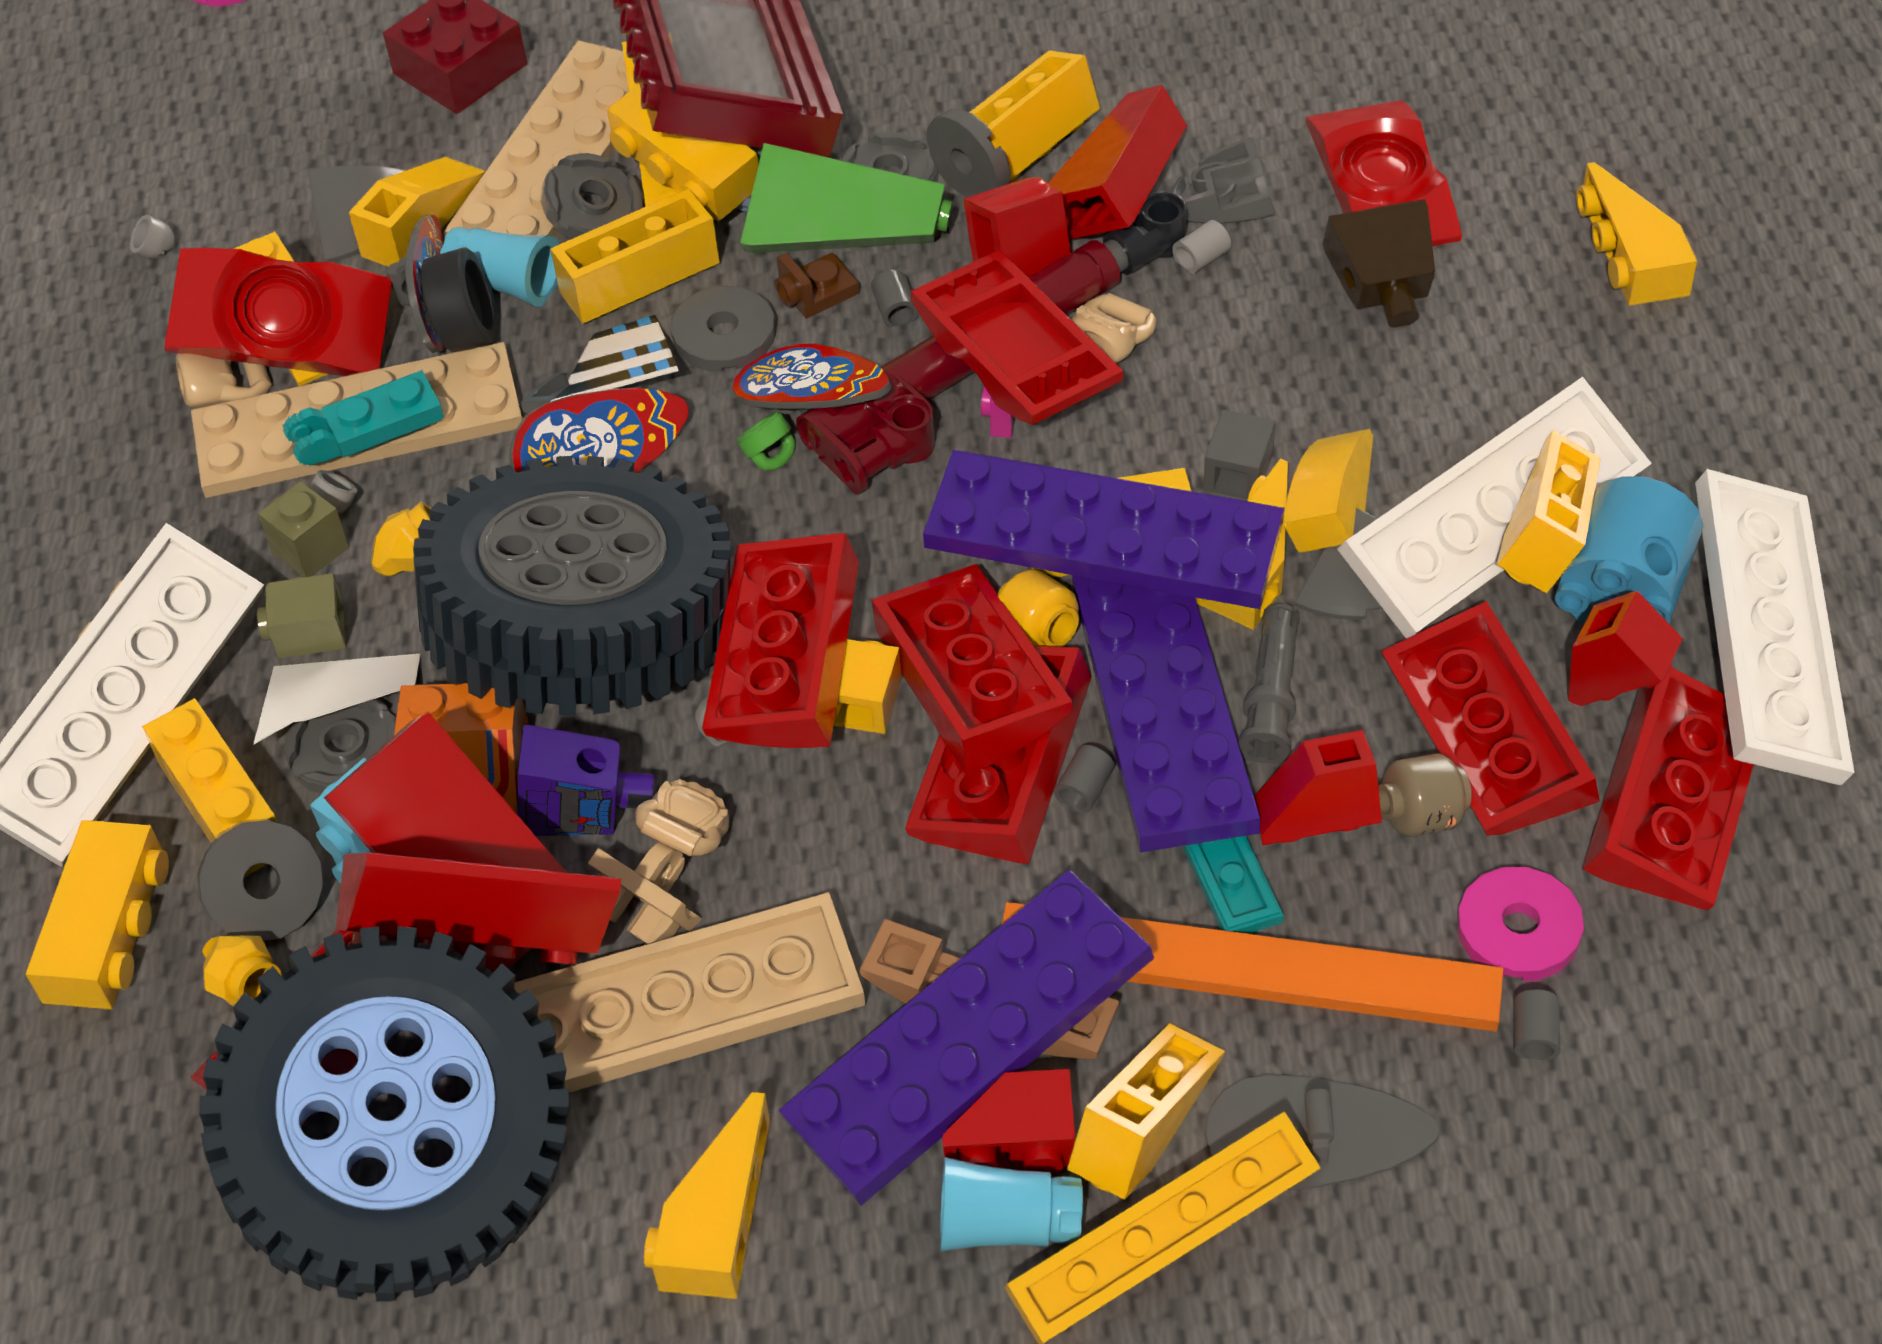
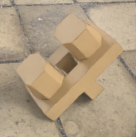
M659 842L648 851L636 870L633 871L598 848L588 862L589 865L599 872L597 876L621 878L620 893L610 920L616 923L632 898L636 897L644 902V905L627 928V931L642 942L650 944L671 938L680 926L690 932L702 918L687 909L683 902L668 893L683 869L685 858L682 857L683 853Z

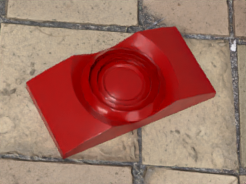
M1403 100L1306 116L1307 127L1343 213L1426 199L1432 246L1462 241L1460 224L1447 178L1435 168L1428 151L1421 120Z
M180 248L164 349L165 352L196 354L214 359L339 376H349L377 370L381 367L392 281L389 277L334 262L285 261L243 249Z
M1000 249L910 291L913 305L944 352L963 360L978 375L995 405L1020 421L1034 425L1123 381V370Z

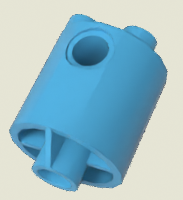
M1622 476L1604 482L1594 493L1585 546L1561 575L1559 587L1555 595L1556 604L1562 610L1571 613L1577 621L1585 624L1594 605L1638 590L1670 624L1703 529L1699 509L1686 494L1662 481L1644 476Z

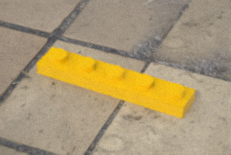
M1284 1111L1004 1286V1289L1037 1343L1044 1344L1321 1169V1167Z

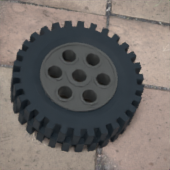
M557 456V466L544 467L541 458L525 461L526 471L519 473L510 464L496 468V480L494 481L480 474L469 480L470 492L456 487L447 493V505L437 502L429 510L430 520H422L418 527L419 538H415L413 546L421 641L425 651L430 650L431 662L437 669L446 667L447 679L456 686L468 680V693L482 699L491 688H494L496 705L511 709L519 698L526 700V712L543 714L546 703L559 704V716H576V704H591L594 715L610 713V701L621 699L626 709L642 705V692L648 691L656 700L670 694V679L684 687L694 680V667L705 671L713 663V652H717L730 585L729 530L726 522H721V513L715 505L706 506V496L702 492L695 489L687 493L686 481L674 476L665 483H662V470L648 466L641 474L634 473V462L619 459L615 468L604 467V457L588 456L587 465H573L572 456Z

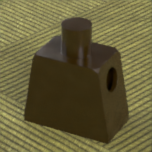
M1426 199L1329 216L1322 245L1355 308L1358 310L1383 305L1388 324L1393 328L1411 325L1416 322L1420 315L1415 299L1428 297L1435 276Z

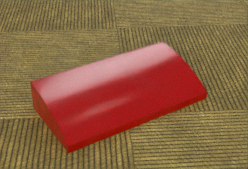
M846 533L737 544L702 726L706 736L729 742L764 747H830L859 567V560Z
M977 564L872 599L875 630L884 645L899 647L901 674L966 775L985 768L1024 748L1049 731L1073 710L1072 700L1005 604L998 598V594Z
M1487 601L1381 651L1385 662L1437 752L1451 759L1455 765L1463 768L1467 774L1472 791L1470 808L1486 836L1506 834L1600 802L1596 777Z
M1034 646L1072 700L1073 710L1049 731L1024 748L985 768L966 775L939 734L905 826L909 836L926 843L1022 864L1030 863L1092 678L1079 647Z
M1673 667L1669 675L1658 685L1652 688H1639L1582 870L1607 882L1699 909L1710 910L1715 905L1754 766L1751 763L1735 760L1733 757L1725 694Z
M429 712L411 720L324 797L371 853L567 873ZM455 941L454 947L461 955H464L470 944L479 948V943ZM517 947L516 959L486 956L485 967L495 972L502 963L505 967L509 968L532 948Z

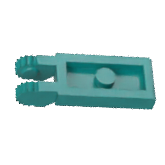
M423 370L322 407L321 410L311 407L300 410L298 414L294 413L292 416H288L287 420H284L285 423L282 425L284 429L282 430L288 441L296 444L293 447V453L299 464L311 466L341 455L343 458L426 427L441 421L444 415L441 404Z

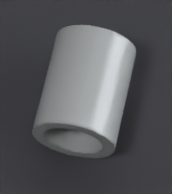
M1209 220L1174 243L1172 251L1176 262L1192 274H1195L1231 249V239L1226 229L1219 222Z

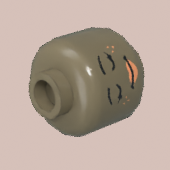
M1431 754L1394 761L1384 772L1382 784L1379 785L1381 815L1383 819L1390 821L1396 831L1406 837L1452 830L1461 822L1464 812L1469 809L1471 804L1472 791L1468 776L1463 768L1455 765L1451 759L1443 754Z

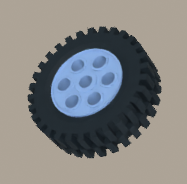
M378 926L360 928L361 943L345 946L342 933L323 938L325 952L313 958L306 946L289 954L291 966L289 971L280 975L272 966L258 978L261 992L255 999L244 992L233 1006L236 1017L235 1023L232 1027L222 1023L214 1039L218 1052L216 1059L207 1058L203 1073L206 1096H200L199 1115L204 1129V1133H201L203 1149L214 1184L233 1224H238L244 1239L256 1252L260 1249L265 1252L269 1257L271 1265L285 1275L290 1270L300 1275L305 1286L321 1291L322 1286L327 1285L337 1288L338 1297L357 1300L358 1292L375 1293L376 1302L395 1301L396 1292L413 1290L414 1298L432 1294L433 1285L448 1280L450 1285L453 1286L468 1279L469 1270L479 1264L486 1268L500 1257L501 1249L509 1241L514 1244L527 1229L528 1220L533 1214L538 1215L545 1203L551 1182L554 1183L567 1129L569 1089H565L564 1083L567 1070L563 1052L556 1053L554 1048L556 1033L550 1020L540 1021L538 1018L539 1002L529 989L525 990L522 994H519L514 989L515 974L501 963L495 972L485 967L486 952L470 944L464 955L453 951V937L438 932L434 933L432 944L429 945L417 942V928L398 926L397 940L380 941ZM400 1031L414 1032L424 1042L422 1048L416 1054L409 1057H399L392 1054L387 1049L386 1043L392 1035ZM334 1049H347L358 1057L356 1066L344 1075L329 1074L320 1066L323 1057ZM451 1075L459 1076L468 1082L471 1091L466 1098L459 1102L449 1103L442 1101L433 1091L435 1084L441 1078ZM390 1093L400 1097L406 1107L404 1112L394 1120H377L367 1110L370 1102L381 1094ZM316 1112H328L337 1117L340 1124L337 1131L329 1138L314 1140L307 1137L301 1131L307 1117ZM441 1139L451 1146L454 1154L445 1165L432 1168L421 1164L415 1156L416 1149L426 1140ZM365 1157L377 1158L386 1165L388 1169L387 1174L381 1182L374 1186H360L349 1177V1171L356 1161Z

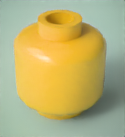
M1039 570L1023 571L1014 575L1000 588L998 598L1005 604L1033 646L1062 647L1076 633L1079 622V605L1075 594L1044 572Z

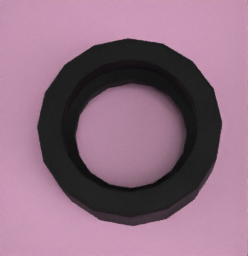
M463 247L424 259L421 267V286L431 323L444 346L455 353L496 341L499 325L495 298L484 268L474 252L467 247Z

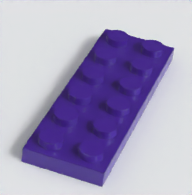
M953 450L926 523L923 540L924 548L1260 609L1283 525L1284 508Z
M1072 575L1073 591L1079 605L1078 612L1140 853L1259 834L1260 816L1195 597Z
M1068 870L781 1107L779 1112L817 1158L859 1205L862 1206L939 1141L942 1135L1004 1073L1022 1071L1154 959L1151 946L1073 872Z

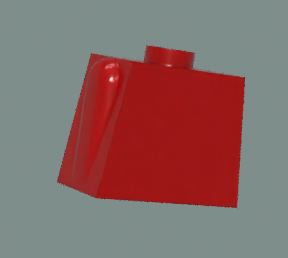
M1029 177L963 199L973 262L1000 249L1029 278L1070 253L1068 238L1069 220L1065 212L1063 192L1049 186L1044 179Z

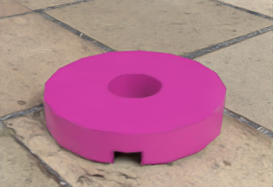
M1502 867L1481 875L1465 890L1457 914L1459 941L1470 959L1481 965L1503 967V978H1505V975L1522 977L1521 981H1539L1560 973L1575 958L1584 931L1582 908L1571 890L1551 874L1529 867ZM1512 913H1523L1530 916L1536 922L1537 928L1528 934H1518L1505 926L1503 918Z

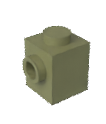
M301 481L283 495L275 498L258 513L271 552L302 577L315 575L349 548L337 509Z
M333 573L265 583L266 606L257 609L258 626L262 640L272 641L278 659L346 648L344 603Z

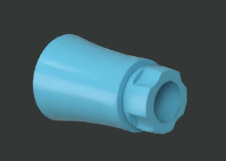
M456 227L446 234L444 244L440 249V254L467 247L474 252L482 264L492 290L511 295L535 307H542L558 285L550 248L560 243L554 236L518 235L481 228L471 230Z
M944 1157L940 1252L982 1246L1025 1245L1047 1247L1049 1241L1072 1244L1080 1239L1083 1211V1186L1080 1178H1051L1050 1172L1018 1171L980 1166Z

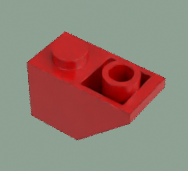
M1638 590L1593 606L1572 647L1568 695L1570 703L1583 706L1600 700L1609 701L1619 694L1642 687L1652 688L1661 683L1671 672V662L1683 638Z
M1363 730L1303 741L1254 796L1260 816L1259 836L1262 846L1279 842L1291 843L1305 837L1336 831H1353L1362 826L1382 823L1376 762Z
M1070 1069L1004 1073L942 1135L944 1157L980 1166L1050 1172L1051 1176L1058 1174L1063 1167H1068L1075 1145Z

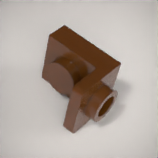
M832 252L801 267L787 253L776 257L779 277L775 279L774 283L778 296L786 307L795 305L806 319L860 294L858 281Z

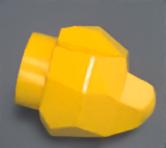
M420 502L411 510L405 509L387 516L373 541L371 565L375 572L384 576H391L401 571H415L413 558L414 540L419 538L418 527L422 520H430L429 510L431 508L427 504Z
M217 936L209 939L202 949L205 956L203 965L205 991L225 999L232 1006L236 1004L244 992L255 999L261 992L258 978L272 966L282 975L280 969L273 963L261 936Z

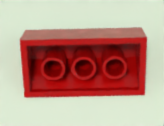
M368 852L344 854L335 930L353 931L352 944L361 943L360 928L379 926L380 941H391L392 935L397 936L398 926L417 928V942L431 945L435 932L452 936L453 951L455 941L479 943L478 949L486 952L487 957L516 959L517 947L540 949L539 961L577 965L578 952L598 953L620 893L621 878Z

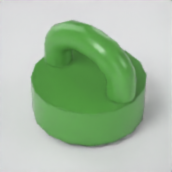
M773 412L742 433L736 442L746 458H751L755 465L764 471H774L784 466L793 456L795 450V440L789 431L791 427L780 412ZM777 440H780L782 443L780 452L773 457H766L763 450Z

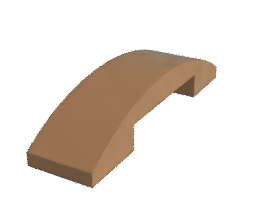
M884 919L860 968V975L881 990L907 1004L961 958L942 952L941 938ZM1108 997L1042 1054L1076 1059H1097L1119 1008V1001Z

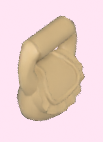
M1111 293L1100 295L1087 301L1084 306L1082 305L1077 308L1075 316L1071 318L1116 364L1128 357L1135 345L1144 342L1154 334L1157 322L1153 310Z
M178 354L176 356V370L185 404L193 408H202L266 394L272 387L266 366L243 362L250 387L236 386L237 379L232 373L231 361L196 354Z
M681 779L673 782L665 781L652 799L644 801L635 811L636 825L642 834L690 857L714 852L729 828V813L722 798L717 797L711 789L704 788L697 782H685Z

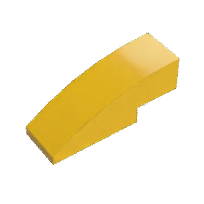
M1370 429L1318 439L1309 446L1300 459L1293 475L1283 518V525L1298 553L1339 546L1353 536L1356 508L1364 512L1366 509L1373 434Z

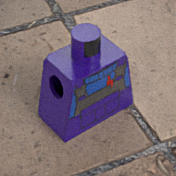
M524 725L518 771V816L535 836L613 834L616 807L636 809L644 801L651 800L654 774L618 772L620 744L615 740Z

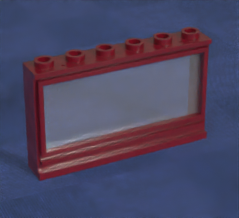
M613 0V8L619 10L620 33L625 34L627 39L626 54L634 63V83L640 84L641 108L647 110L653 131L761 148L766 143L830 158L843 112L800 0Z

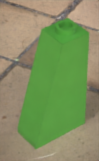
M764 143L740 244L744 252L756 254L934 243L937 230L947 231L953 201L944 200L946 195L945 184Z

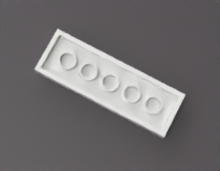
M1583 377L1357 532L1337 549L1406 639L1419 633L1505 571V569L1497 565L1503 535L1545 440L1552 430L1601 458L1595 491L1604 482L1622 476H1637L1652 464Z
M1706 469L1695 482L1699 512L1703 522L1702 535L1733 757L1735 760L1842 785L1854 774V767L1808 497Z
M166 523L1 741L0 830L53 863L63 867L69 856L81 820L97 821L150 748L142 726L182 704L262 594L264 584Z

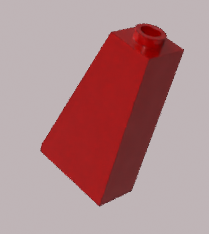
M1162 84L1127 93L1048 182L1049 186L1063 192L1065 212L1069 220V240L1128 228L1135 221L1187 127L1186 122Z

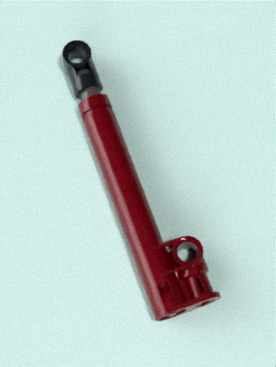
M1158 192L1151 194L1147 197L1140 210V214L1137 215L1130 227L1110 231L1103 237V243L1098 240H1090L1077 248L1073 253L1067 254L1032 275L1029 279L1066 315H1069L1080 306L1085 305L1087 301L1116 286L1120 282V272L1124 275H1129L1155 258L1173 257V244L1186 236V203L1174 193ZM933 335L880 367L886 373L891 384L890 391L884 396L857 404L829 408H812L796 418L797 430L804 445L810 451L814 450L819 455L817 458L857 495L867 489L868 478L886 467L895 469L903 463H919L926 460L933 453L935 448L932 406L928 400L974 373L963 360L946 354Z

